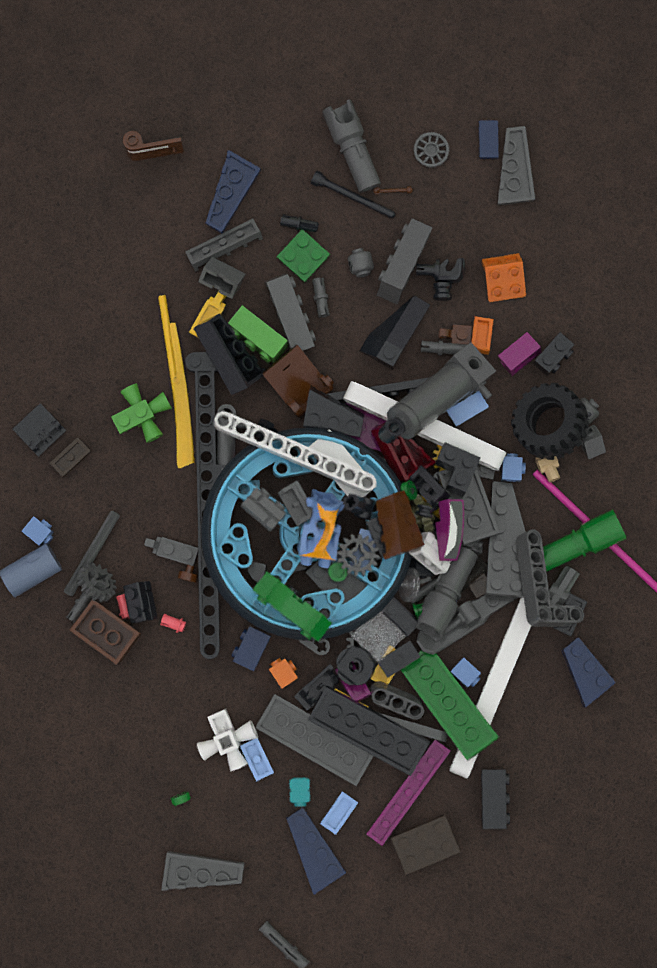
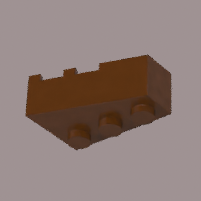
M405 490L376 501L379 524L383 527L384 533L381 536V540L385 542L386 547L384 560L425 546Z

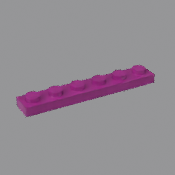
M434 739L421 757L412 775H408L366 835L381 846L385 843L450 753L448 748Z

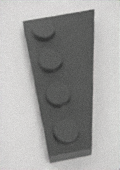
M167 851L161 891L177 888L186 889L188 887H206L209 885L241 884L244 862Z

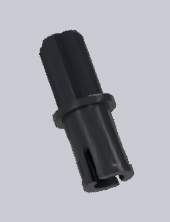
M282 214L280 226L294 228L297 231L302 229L317 232L319 223L302 219V216L293 217Z

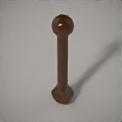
M411 186L397 189H380L375 187L374 194L379 195L380 193L407 192L410 194L413 192V188Z

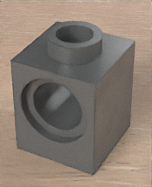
M592 425L585 429L587 435L585 438H581L580 441L582 443L581 448L587 458L591 459L605 453L606 449L603 438L597 427Z

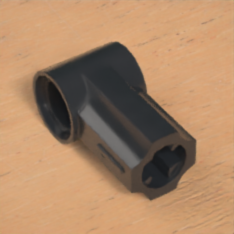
M349 494L347 497H344L343 505H345L346 510L354 513V516L357 518L371 520L375 500L360 497L356 494Z

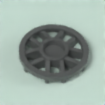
M435 132L421 135L414 145L415 158L421 165L426 167H437L443 164L449 154L448 142L442 135ZM429 136L428 142L424 141L423 138ZM431 136H436L435 142H431ZM438 138H440L444 143L437 144ZM421 142L425 144L424 148L418 146V143ZM439 147H446V150L439 151ZM417 149L422 150L423 152L418 155ZM425 154L427 157L422 161L420 157ZM439 154H445L444 158L441 159ZM436 156L440 161L438 163H435L433 159ZM429 158L431 159L432 164L426 163Z

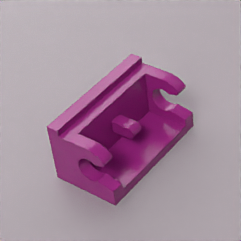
M526 332L500 353L498 358L510 375L513 376L541 354V347Z

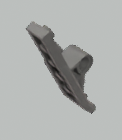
M484 595L479 599L467 601L457 608L443 638H434L419 631L417 644L424 653L435 655L482 626L489 616L518 599V597Z

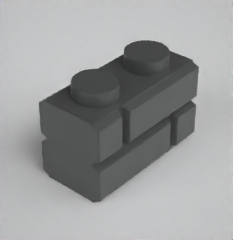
M256 487L242 503L241 507L271 532L286 515V512H284L285 507L278 501L274 503L269 498L271 495L265 489L261 488L259 490Z

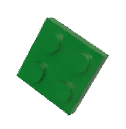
M301 230L278 254L277 259L305 283L326 261L330 254L304 230Z

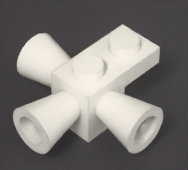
M226 709L209 715L207 718L215 736L213 740L197 743L202 759L205 761L219 751L220 755L227 754L230 771L247 765V761L238 748L242 741L258 738L253 722L250 720L235 730Z

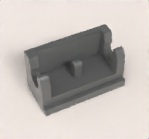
M298 481L278 492L296 526L311 519L312 507L307 506V496Z

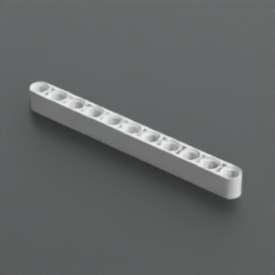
M524 598L519 600L520 603L516 607L511 619L512 621L504 636L505 639L502 641L489 672L490 674L482 689L483 692H481L476 704L477 709L489 725L492 722L531 627L526 618ZM458 749L449 771L467 779L477 755L467 761Z

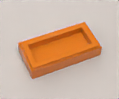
M475 316L471 342L481 354L489 355L494 319Z

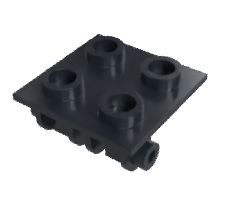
M41 403L13 428L15 433L38 457L66 432L65 428Z

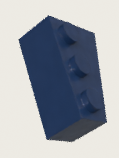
M579 637L575 638L561 650L583 707H587L616 683Z

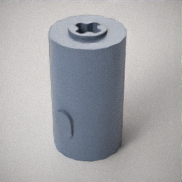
M46 543L1 569L0 576L6 588L15 598L60 572L62 567L56 555Z

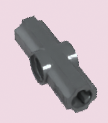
M568 566L563 568L556 582H553L549 588L551 605H563L570 594V589L580 575L576 570Z

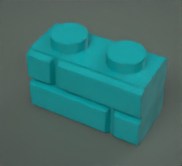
M308 777L290 779V801L294 803V806H306V802L310 801V790H308L310 789V779Z

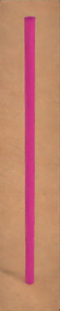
M538 469L532 474L581 522L584 523L591 520L553 483H549L548 479ZM617 544L609 547L657 593V582Z

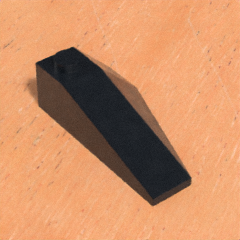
M416 296L410 298L368 335L360 352L393 370L430 304Z

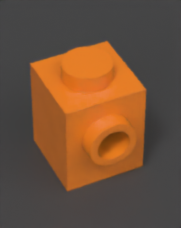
M278 658L271 663L272 667L269 670L282 689L298 679L294 673L297 669L291 660L287 662L286 659L281 660Z

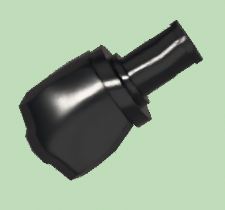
M464 258L457 259L455 267L451 271L446 270L449 263L448 259L441 265L440 259H436L434 264L417 263L416 268L424 270H416V276H433L435 282L459 283L465 275Z

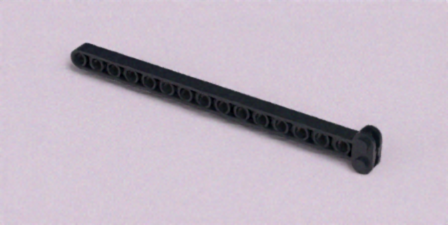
M193 352L186 357L185 363L188 370L195 373L200 652L206 659H214L220 653L219 591L212 578L205 577L203 573L207 565L203 556L201 531L202 514L206 501L202 499V494L207 490L210 491L216 481V428L213 422L216 416L215 373L218 371L207 352ZM201 378H210V384L202 386L200 384ZM203 396H209L211 398V401L208 405H202L200 403V400ZM203 415L211 416L210 423H201V417ZM203 434L211 435L212 438L209 443L201 441ZM206 452L212 455V459L209 462H203L201 459L202 455ZM208 471L212 473V479L206 482L202 480V474ZM208 586L214 588V594L211 597L204 595V589ZM213 606L215 613L212 616H206L204 613L205 607ZM207 625L215 627V633L211 636L205 634L204 630ZM208 644L215 646L216 650L212 655H208L205 652V647Z

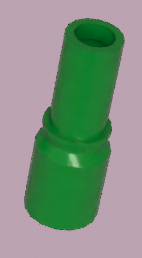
M612 509L582 523L579 530L574 531L573 529L571 534L543 546L546 572L582 555L585 557L588 552L596 554L626 540V535L614 510Z

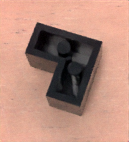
M445 442L435 462L436 466L452 472L445 490L463 497L467 492L481 457Z

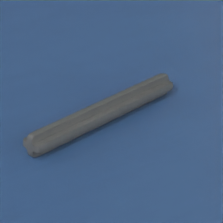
M110 511L65 587V594L71 597L75 594L79 587L77 583L80 581L76 578L79 575L78 571L87 563L89 565L93 563L120 517L118 513Z

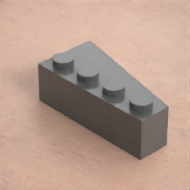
M413 218L409 224L405 223L401 232L403 237L401 240L397 239L393 248L396 252L394 255L390 254L386 262L388 268L386 271L382 270L378 280L381 283L377 296L398 305L402 291L405 290L410 274L413 273L418 258H420L431 234L432 227Z
M284 273L264 281L266 287L269 288L270 298L274 307H276V313L283 326L290 349L295 345H298L302 351L314 347L313 342L316 341L313 330L309 331L307 324L310 322L306 312L302 313L300 308L303 303L300 295H296L293 288L296 287L293 277H289L288 274Z

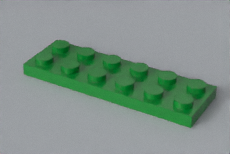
M421 650L418 653L420 658L402 668L401 672L465 759L469 761L499 739V737L437 654L424 653Z

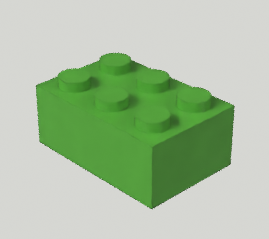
M241 306L228 322L229 326L234 330V336L237 340L241 338L246 347L252 352L258 351L260 358L268 364L270 362L276 363L288 347V340L244 306Z

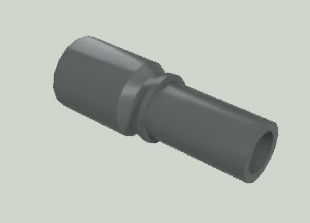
M347 100V104L332 110L331 106L324 109L322 114L334 143L341 147L340 154H343L359 193L381 185L365 145L367 141L362 137L364 129L352 100Z
M461 546L458 560L451 561L448 571L440 574L434 584V591L428 592L423 602L422 613L416 625L419 631L434 638H443L458 608L456 601L460 600V593L478 559L477 554L472 550Z

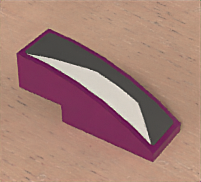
M447 499L439 502L440 521L436 522L439 561H457L463 538L464 500Z

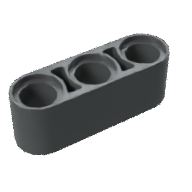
M380 681L371 685L370 692L374 703L414 720L423 716V704L417 696ZM377 691H384L382 695L378 696L375 694ZM396 698H401V699H402V700H401L400 702H398V703H394V702H393V700L396 699ZM414 705L419 706L416 710L410 709Z

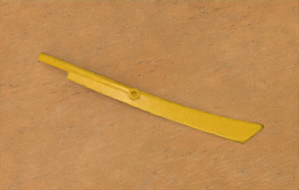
M166 295L158 296L174 401L177 466L182 468L195 463L191 416L176 323H170Z

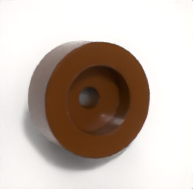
M187 565L185 572L179 571L178 579L196 583L198 575L193 574L194 566Z

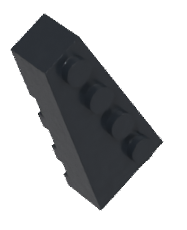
M220 313L193 328L231 395L248 388L263 377L262 374L266 369L260 368L257 364L258 360L254 355L250 356L245 349L246 345L242 340H237L234 336V330Z

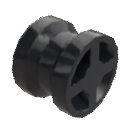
M437 282L433 284L435 289L433 300L447 301L452 299V294H450L452 283Z

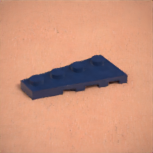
M228 150L206 225L221 234L224 232L259 175L261 168Z
M302 807L286 819L312 892L315 895L346 872Z

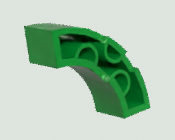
M268 572L264 574L252 590L258 595L256 599L265 606L268 603L282 616L301 629L300 634L308 640L312 637L318 642L332 624L322 613L301 600L279 579Z

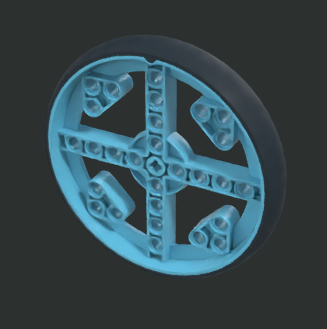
M293 428L276 432L307 447L318 439L343 445L360 467L376 478V487L373 491L377 498H369L375 500V504L377 500L401 491L400 480L384 459L371 448L348 435L336 431L329 432L326 429ZM264 437L261 438V439H259V440H257V441H258V442L263 441V440H264ZM273 440L272 446L278 450L282 448V443L279 440ZM250 444L233 457L224 467L210 490L202 518L201 535L204 559L216 588L225 601L241 617L266 632L291 639L308 640L300 634L301 629L282 616L268 603L265 606L256 599L258 595L252 591L253 589L238 570V568L246 569L252 563L248 532L246 527L240 523L234 524L230 528V520L237 499L245 501L256 489V486L249 481L267 466L275 463L273 474L277 478L304 475L313 471ZM294 447L293 449L297 451L296 457H298L300 455V451ZM314 455L308 456V459L313 461V465H316L317 459ZM279 464L285 465L287 472L284 474L278 473L276 466ZM333 480L325 493H333L336 499L341 501L345 493L343 490L336 488V482ZM241 485H246L249 488V493L242 495L239 493L238 488ZM271 496L269 497L274 503L277 501ZM286 507L284 510L286 515L278 523L280 526V542L285 553L271 572V575L279 577L283 584L286 583L300 562L299 554H295L292 551V547L295 544H299L303 524L294 528L287 525V519L291 516ZM377 511L372 512L371 519L378 517ZM317 522V526L323 529L325 522ZM235 528L243 530L244 535L241 538H236L233 535ZM224 544L232 546L233 551L230 554H225L222 551ZM407 552L386 560L383 557L379 568L371 565L373 572L377 574L375 582H371L368 579L369 571H365L366 574L364 576L359 572L356 578L367 584V586L357 596L342 604L344 594L339 589L304 595L301 600L310 598L313 601V608L317 611L321 609L329 611L328 619L332 624L321 639L348 633L364 625L381 612L399 590L407 574L412 555ZM246 555L249 558L248 564H240L238 557ZM313 558L312 562L318 561L319 558ZM345 558L347 563L350 564L351 560L349 558ZM284 560H288L292 564V568L288 571L281 567V563ZM331 593L339 594L340 601L338 603L331 602Z

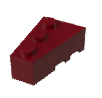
M385 422L371 430L387 464L400 481L408 480L421 465L424 468H428L435 464L436 461L430 458L424 452V449L418 446L412 439H404L399 436L391 444L384 443L379 438L378 432Z

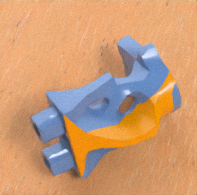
M312 489L311 497H307L306 502L307 506L312 507L313 513L309 523L303 524L297 549L302 565L310 566L313 558H319V567L329 568L332 560H336L341 529L340 525L335 526V520L339 511H342L344 505L342 501L336 499L333 493H324ZM319 520L325 522L323 529L317 526ZM312 532L314 534L313 538L308 539L307 535Z

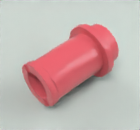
M125 594L116 596L120 610L119 616H121V619H128L129 614Z
M164 614L160 625L176 630V633L184 631L186 622L183 621V618L177 619Z

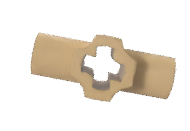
M554 456V460H547L545 457L543 459L535 458L541 474H546L549 483L560 479L557 471L559 463L556 456Z

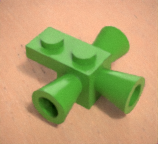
M137 383L123 389L120 393L131 407L111 416L120 435L136 426H142L146 443L160 438L163 433L153 422L155 420L153 414L172 409L165 394L162 392L151 402L147 403L146 400L142 401Z

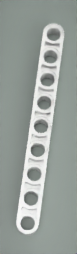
M352 381L343 397L345 402L386 421L388 420V409L397 403V401ZM437 419L417 434L440 446H443L446 442L481 457L479 464L495 471H499L506 456L505 451Z
M223 411L219 412L214 418L213 423L217 430L358 491L367 493L376 486V478L372 474L233 414ZM218 418H227L228 425H219ZM237 425H244L246 432L239 434L236 431ZM261 432L264 435V440L261 442L256 441L254 433ZM279 440L282 443V448L274 449L272 441ZM291 448H297L300 451V455L298 457L291 456ZM308 456H316L317 464L311 465L308 462ZM326 464H334L336 468L335 472H328L326 470ZM348 470L353 473L352 480L345 479V471ZM363 478H368L371 481L370 488H365L362 485Z

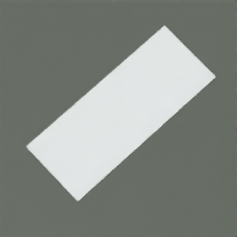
M318 439L309 446V448L363 470L343 445ZM327 463L326 470L330 473L335 472V465ZM348 470L345 471V479L352 480L353 473ZM363 478L362 485L365 488H370L371 481L368 478ZM335 481L347 496L349 494H356L364 497L369 493L358 491Z

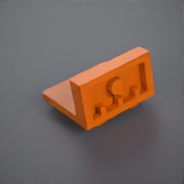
M519 253L482 259L489 302L526 296L523 261Z

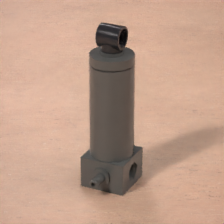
M470 342L457 352L443 368L388 409V420L379 429V438L387 444L395 442L399 436L404 439H411L461 399L464 401L478 390L486 399H489L492 394L484 385L496 370Z

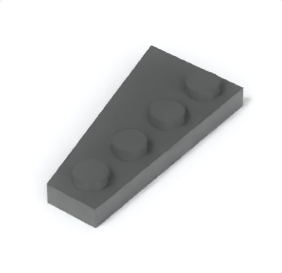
M525 126L506 128L497 206L535 201Z

